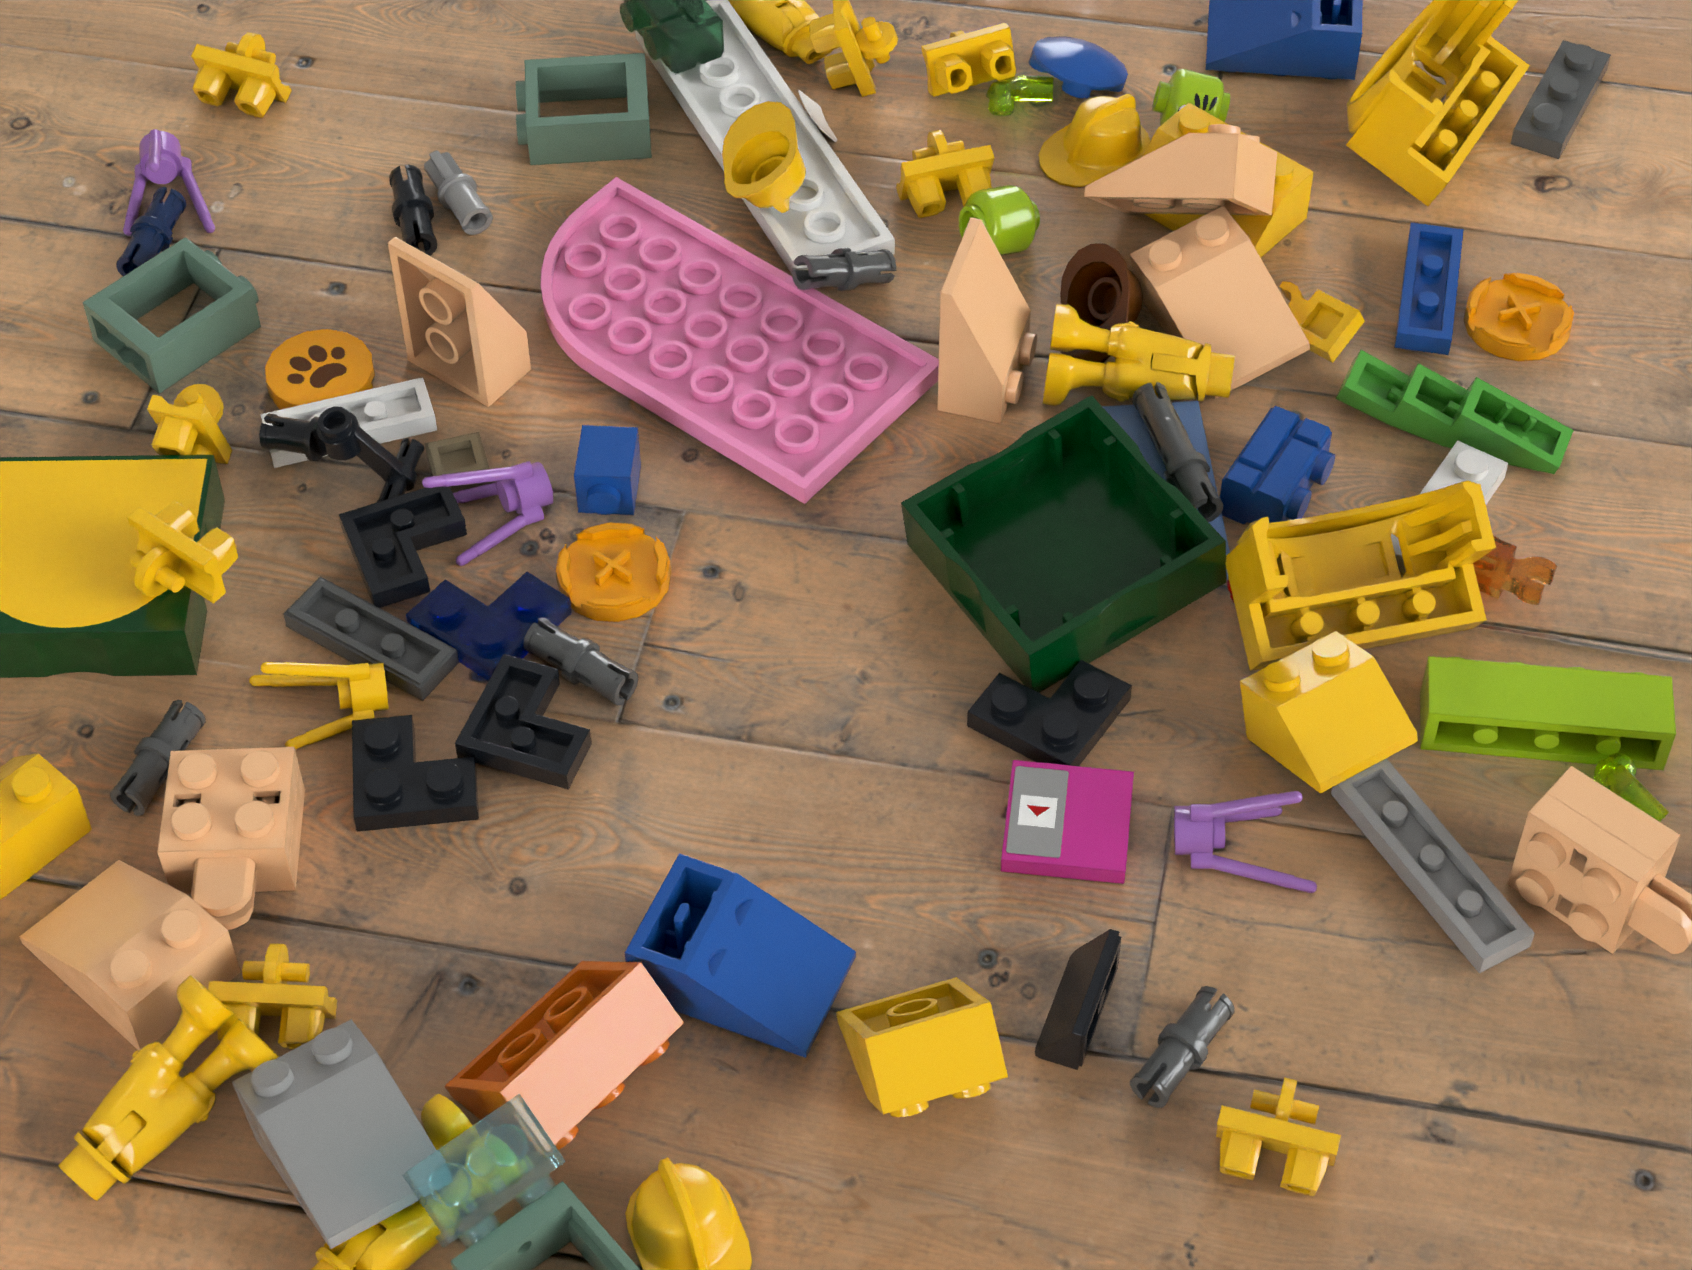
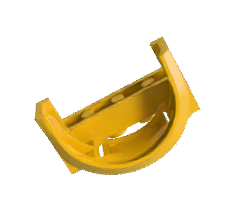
M1432 0L1384 52L1359 83L1347 102L1348 130L1353 136L1346 146L1427 207L1452 179L1530 66L1491 37L1492 33L1513 9L1518 0ZM1414 61L1422 62L1423 67L1428 73L1436 77H1442L1445 81V84L1439 83L1437 80H1435L1433 77H1431L1429 74H1427L1425 71L1419 68ZM1446 94V98H1445V100H1444L1443 103H1442V102H1441V99H1442V98L1444 97V95Z
M1463 481L1431 492L1340 512L1269 523L1268 517H1263L1250 523L1237 541V546L1226 555L1225 563L1250 671L1265 668L1269 664L1277 662L1335 631L1360 648L1369 649L1470 630L1486 621L1473 563L1494 550L1496 545L1481 484ZM1391 533L1398 537L1406 569L1403 577L1399 573Z

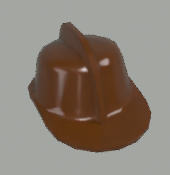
M1095 243L1078 250L1068 262L1062 276L1060 298L1061 304L1072 306L1077 311L1081 320L1090 325L1110 330L1115 324L1128 323L1129 321L1135 322L1142 309L1143 292L1139 280L1127 268L1126 261L1120 252L1108 244ZM1090 350L1061 352L1074 358L1104 363L1110 357L1107 353Z

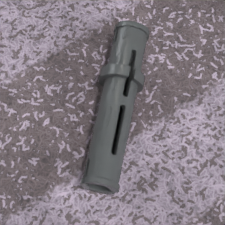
M1156 382L1154 388L1158 394L1157 398L1152 384L1147 383L1135 391L1132 402L1143 419L1158 454L1164 462L1167 471H1164L1163 475L1168 483L1177 487L1196 509L1198 508L1201 515L1208 522H1211L1221 514L1223 503L1208 478L1207 472H1210V467L1204 455L1196 452L1170 401L1165 386Z

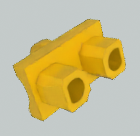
M833 0L832 14L810 21V38L816 53L819 54L841 48L843 51L824 57L825 71L831 88L833 90L857 84L862 97L876 94V86L870 72L875 67L874 59L880 64L889 61V52L894 49L898 41L894 26L889 22H876L874 17H867L862 20L861 25L863 28L861 29L850 1Z
M1006 23L966 34L964 31L958 30L951 32L948 39L921 46L927 69L928 92L933 97L949 92L951 94L968 90L970 86L995 79L1000 81L1014 77L1016 74L1011 30Z
M247 32L243 35L239 44L228 42L225 51L196 44L191 55L199 68L192 89L203 103L217 107L222 105L229 88L239 90L234 99L239 110L247 115L263 118L273 100L286 103L292 91L288 85L281 83L279 68L275 64L276 55L266 51L264 38L260 34Z
M941 130L929 131L927 147L912 150L913 160L901 163V181L896 184L900 201L909 199L919 218L937 215L944 211L946 200L943 192L958 189L963 206H965L971 194L982 189L992 188L990 173L995 157L991 145L965 150L962 140L947 143Z
M194 384L186 387L177 395L174 405L167 403L162 396L152 395L147 410L158 426L151 444L156 453L159 455H214L215 462L228 464L233 449L217 425L224 409L219 393L213 387L206 384Z
M175 500L155 516L140 506L127 516L128 523L136 528L139 533L137 551L132 555L130 564L136 568L134 585L140 592L147 596L155 597L168 589L174 593L179 592L185 585L213 604L226 593L222 574L239 558L232 536L216 527L211 529L199 541L195 542L191 538L199 532L196 518L189 509Z
M270 943L265 955V961H244L242 968L243 979L263 980V983L209 981L208 990L234 1013L217 1030L219 1041H221L225 1033L238 1019L259 1035L261 1015L281 1016L278 1043L283 1048L295 1049L323 1031L325 1018H336L337 999L328 996L326 986L287 984V982H308L310 965L309 963H289L286 944Z
M1284 1077L1280 1095L1254 1089L1250 1109L1274 1114L1275 1118L1221 1105L1216 1137L1221 1138L1219 1172L1254 1180L1261 1148L1287 1155L1280 1187L1289 1191L1315 1196L1326 1173L1327 1165L1334 1166L1341 1135L1288 1122L1290 1118L1315 1125L1319 1105L1294 1099L1298 1080Z

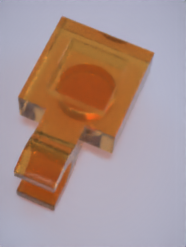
M1493 535L1496 548L1473 563L1480 592L1499 599L1502 592L1506 590L1516 595L1525 603L1539 605L1545 585L1532 579L1551 585L1557 565L1549 559L1539 556L1515 559L1517 546L1500 540Z

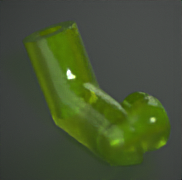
M1018 75L992 83L986 93V97L989 98L988 110L993 115L1008 116L1014 112V101L1053 102L1054 76Z
M1616 752L1610 754L1606 760H1600L1594 769V780L1659 822L1665 818L1669 811L1635 778L1637 773L1636 765L1629 756Z

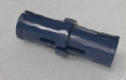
M167 187L158 188L145 214L134 221L130 229L132 238L116 263L117 270L122 276L130 273L160 254L161 251L170 247L173 241V237H171L173 234L172 230L187 204L182 194L171 188L167 199L163 202L167 193Z

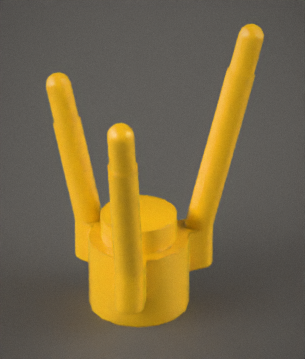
M264 662L260 669L265 675H252L249 678L252 686H337L340 709L352 708L353 714L287 740L285 747H294L295 750L351 729L353 720L375 718L374 711L389 710L383 663L339 665Z

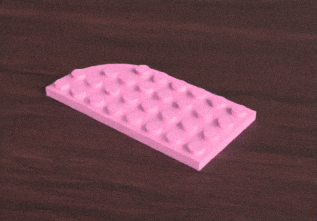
M617 177L585 201L564 221L550 241L544 256L541 269V293L544 314L551 333L568 357L580 368L601 382L804 504L938 381L939 359L814 288L809 290L798 289L791 275Z

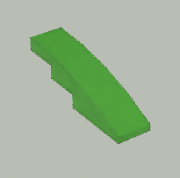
M1360 350L1351 363L1335 398L1390 426L1452 449L1455 443L1460 441L1508 462V465L1555 474L1559 469L1574 431L1478 377L1474 379L1468 389H1465L1419 363L1408 376L1363 350Z

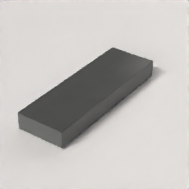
M321 576L283 613L286 627L354 664L383 663L387 682L422 701L459 663L457 649Z

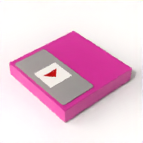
M1013 760L1001 857V872L1124 884L1134 772Z

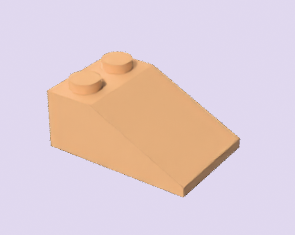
M1213 124L1208 126V133H1188L1086 185L1084 197L1121 212L1132 214L1206 215L1224 206L1230 215H1272L1277 152L1260 144V137L1240 134L1241 128L1238 126Z
M1224 206L1130 253L1133 273L1141 284L1143 302L1167 334L1203 344V347L1205 343L1211 344V352L1235 355L1231 391L1310 350L1308 339L1251 240Z
M971 217L940 292L938 410L1001 424L1008 403L1017 404L1024 378V373L1020 370L1022 365L1031 366L1037 346V334L1029 333L1031 310L981 219Z
M394 237L388 242V249L408 361L483 405L491 406L531 370L527 332L479 283L399 238Z
M120 860L116 861L19 936L22 944L137 1050H141L146 1045L156 1042L177 1025L182 1007L178 1002L176 992L178 986L188 976L192 975L208 989L209 981L230 982L241 973L229 932L224 926L187 894Z

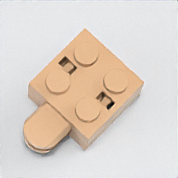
M294 747L182 750L170 752L157 853L168 885L185 894H191V898L227 930L235 929L248 922L253 912L255 892L296 891L305 788Z
M1571 766L1528 812L1507 884L1517 890L1527 902L1544 908L1571 926L1581 938L1597 943L1612 954L1615 953L1634 930L1671 954L1683 953L1692 943V895L1665 878L1680 834Z

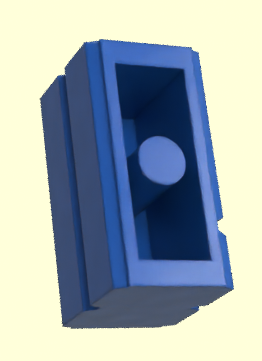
M1278 406L1270 408L1222 479L1220 499L1223 503L1222 516L1241 524L1246 522L1252 523L1263 517H1268L1269 523L1302 518L1308 508L1312 491L1309 489L1313 483L1323 485L1326 482L1335 462V454L1329 452L1332 437L1330 428L1308 418L1300 420L1298 414Z

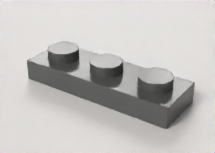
M1563 40L1513 131L1511 144L1559 159L1607 71L1611 54L1594 50L1586 45Z

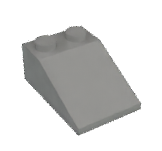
M352 1019L335 1028L321 1032L311 1041L274 1060L260 1064L254 1071L232 1082L256 1141L330 1249L453 1182L450 1171L382 1059Z

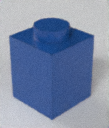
M582 425L574 471L578 513L634 515L641 471L638 427Z

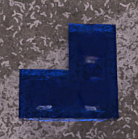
M526 572L489 606L445 579L406 614L408 624L457 649L459 662L489 681L503 654L523 659L529 653L524 649L523 642L528 629L534 622L538 624V619L546 618L551 623L559 626L572 614L569 597L531 573Z

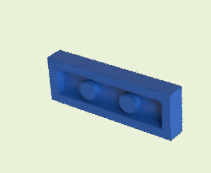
M1411 222L1394 348L1449 355L1464 229Z

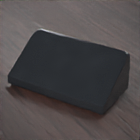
M1109 929L1079 947L1070 956L1035 1047V1056L1076 1070H1078L1079 1066L1082 1067L1118 970L1122 938L1119 936V931Z

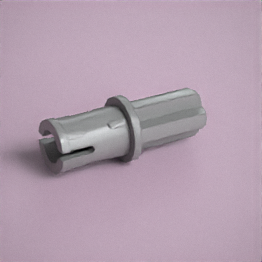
M437 150L429 154L430 159L424 164V170L438 189L439 202L443 207L452 210L465 233L470 235L482 233L492 223L493 215L476 193V182L470 175L462 172L450 153L444 152L440 154Z

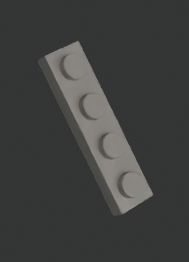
M1387 758L1332 787L1331 795L1479 974L1531 947L1535 934L1534 931Z

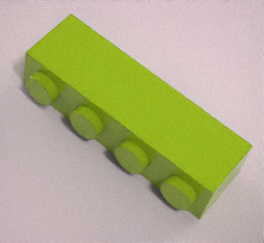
M1428 656L1420 690V749L1664 771L1676 736L1671 676L1647 675L1641 672L1623 673L1588 670L1581 667L1564 668L1529 665L1521 662L1505 663L1470 660L1461 657Z

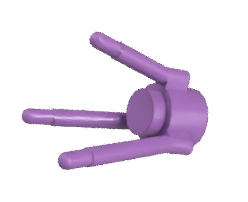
M157 129L151 130L140 141V163L135 166V180L125 217L124 234L127 236L132 234L130 229L138 218L146 182L150 180L156 184H167L172 182L177 176L182 177L205 231L213 233L215 226L192 173V162L189 158L181 156L179 140L171 133Z
M530 461L511 467L425 477L422 480V485L425 488L497 481L453 493L457 503H465L498 495L507 513L516 510L520 514L456 557L457 565L463 566L526 525L544 520L542 507L553 503V491L549 477L540 462L531 464Z
M1301 792L1275 793L1215 804L1174 806L1175 855H1191V869H1215L1307 893H1314L1317 889L1316 883L1307 879L1213 855V849H1225V823L1279 816L1282 813L1281 806L1301 802L1303 798Z

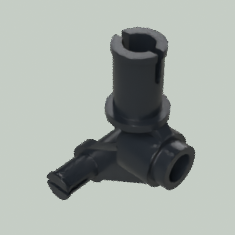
M343 407L328 408L319 417L312 418L311 421L280 417L277 414L268 413L264 420L272 425L261 423L259 438L263 449H277L305 454L310 461H319L325 455L337 461H346L355 456L359 457L385 481V485L376 503L405 494L406 491L414 488L418 479L415 469L421 454L424 452V446L419 441L412 439L410 443L409 438L403 439L395 457L360 427L356 416Z

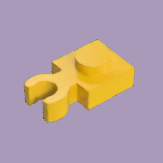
M1282 282L1279 287L1285 298L1290 300L1288 306L1309 341V351L1333 363L1365 322L1360 310L1319 289L1307 301L1297 285L1291 282Z

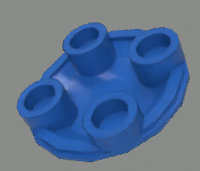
M1056 36L1040 39L1034 45L1029 59V65L1033 69L1049 73L1063 81L1062 90L1076 98H1088L1092 90L1120 92L1123 90L1128 76L1125 65L1116 56L1094 43L1078 38Z

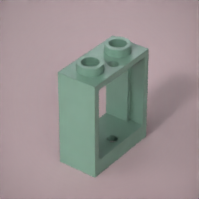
M645 53L524 60L525 81H516V100L518 112L525 111V114H516L518 145H528L530 165L652 158ZM627 98L628 112L556 117L540 116V103Z
M186 237L83 302L93 340L159 394L261 327L256 303L259 301L258 294L249 280L244 276H235L222 265L213 252L209 250L203 251ZM193 283L216 300L160 337L155 336L137 321V319Z
M563 1181L451 1260L453 1270H533L571 1242L594 1270H640Z

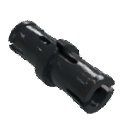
M405 165L408 179L404 181L400 166H398L389 175V182L395 199L392 205L394 221L396 225L401 227L404 242L418 250V243L423 242L425 254L431 256L437 249V239L431 224L434 210L430 198L425 195L422 173L416 166Z

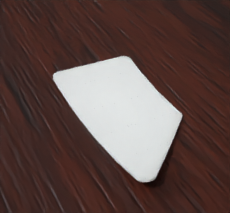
M799 90L800 99L811 119L822 132L836 142L837 138L828 126L821 107Z

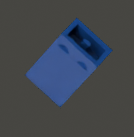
M1209 0L1205 70L1355 80L1362 38L1363 0Z
M680 853L625 951V961L641 962L675 1011L804 1058L807 1057L856 958L855 950L738 873Z

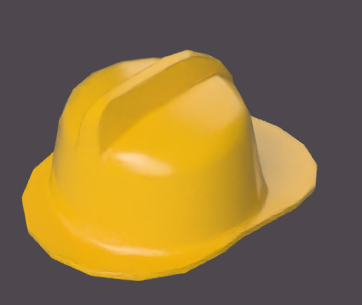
M1125 94L1118 98L1096 96L1081 103L1072 122L1050 136L1041 147L1038 154L1041 170L1047 178L1064 186L1085 187L1141 158L1150 143V137L1141 125L1139 114L1136 111L1135 98L1131 94Z
M767 101L754 105L742 113L730 126L724 138L722 150L726 192L734 198H745L748 202L759 208L774 207L781 213L787 212L789 210L790 197L800 188L806 175V167L798 149L795 120L791 110L781 102Z
M668 1157L661 1159L658 1170L651 1173L630 1196L625 1212L628 1233L642 1270H750L752 1257L749 1241L731 1196L720 1180L697 1165L673 1164Z

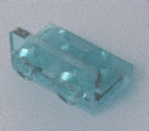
M518 1094L409 1169L402 1176L441 1232L436 1236L440 1245L445 1248L454 1240L460 1238L467 1249L501 1225L494 1212L515 1198L523 1209L556 1186L549 1173L566 1161L522 1096Z

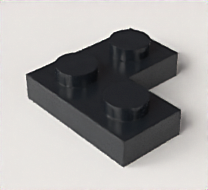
M450 487L422 488L339 514L341 528L371 601L378 608L429 593L428 577L417 550L467 535L465 519Z
M503 654L459 734L455 747L457 758L474 757L475 763L569 790L592 745L590 729L543 716L560 685L558 669Z
M1083 660L1079 661L1051 698L999 673L968 710L967 726L1035 762L1080 766L1130 701L1132 685Z
M412 715L352 721L353 816L357 832L479 820L477 770L474 757L416 762L415 728Z

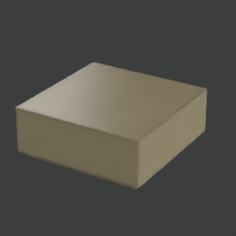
M479 432L425 443L426 455L432 476L490 469ZM492 482L450 486L452 493L491 484Z

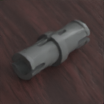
M839 248L827 255L798 256L793 263L796 266L807 265V268H792V278L795 285L801 290L838 287L837 290L849 291L861 284L890 283L895 275L892 273L881 274V271H896V260L893 254L886 249L856 253L855 251L851 252L850 248Z
M546 618L538 619V624L534 622L525 635L523 646L527 652L547 661L562 671L561 675L565 680L574 685L582 683L597 691L617 706L624 704V699L628 700L637 687L638 674L635 671L615 662L600 652V646L588 638L578 639L563 631Z
M182 700L173 701L163 720L151 736L141 739L134 750V754L137 756L110 792L111 800L120 809L130 813L134 805L137 804L133 810L136 816L143 815L147 810L154 795L167 779L170 752L185 750L206 723L205 716L196 706L186 702L180 712L183 706Z
M1209 986L1201 987L1196 994V998L1177 1023H1170L1165 1026L1158 1037V1048L1141 1070L1130 1080L1133 1092L1141 1100L1144 1099L1152 1088L1155 1093L1149 1099L1148 1104L1157 1108L1164 1107L1169 1101L1170 1095L1190 1069H1198L1203 1064L1208 1055L1207 1046L1224 1023L1235 1013L1233 1003L1224 993L1212 1007L1209 1002L1217 993V989Z

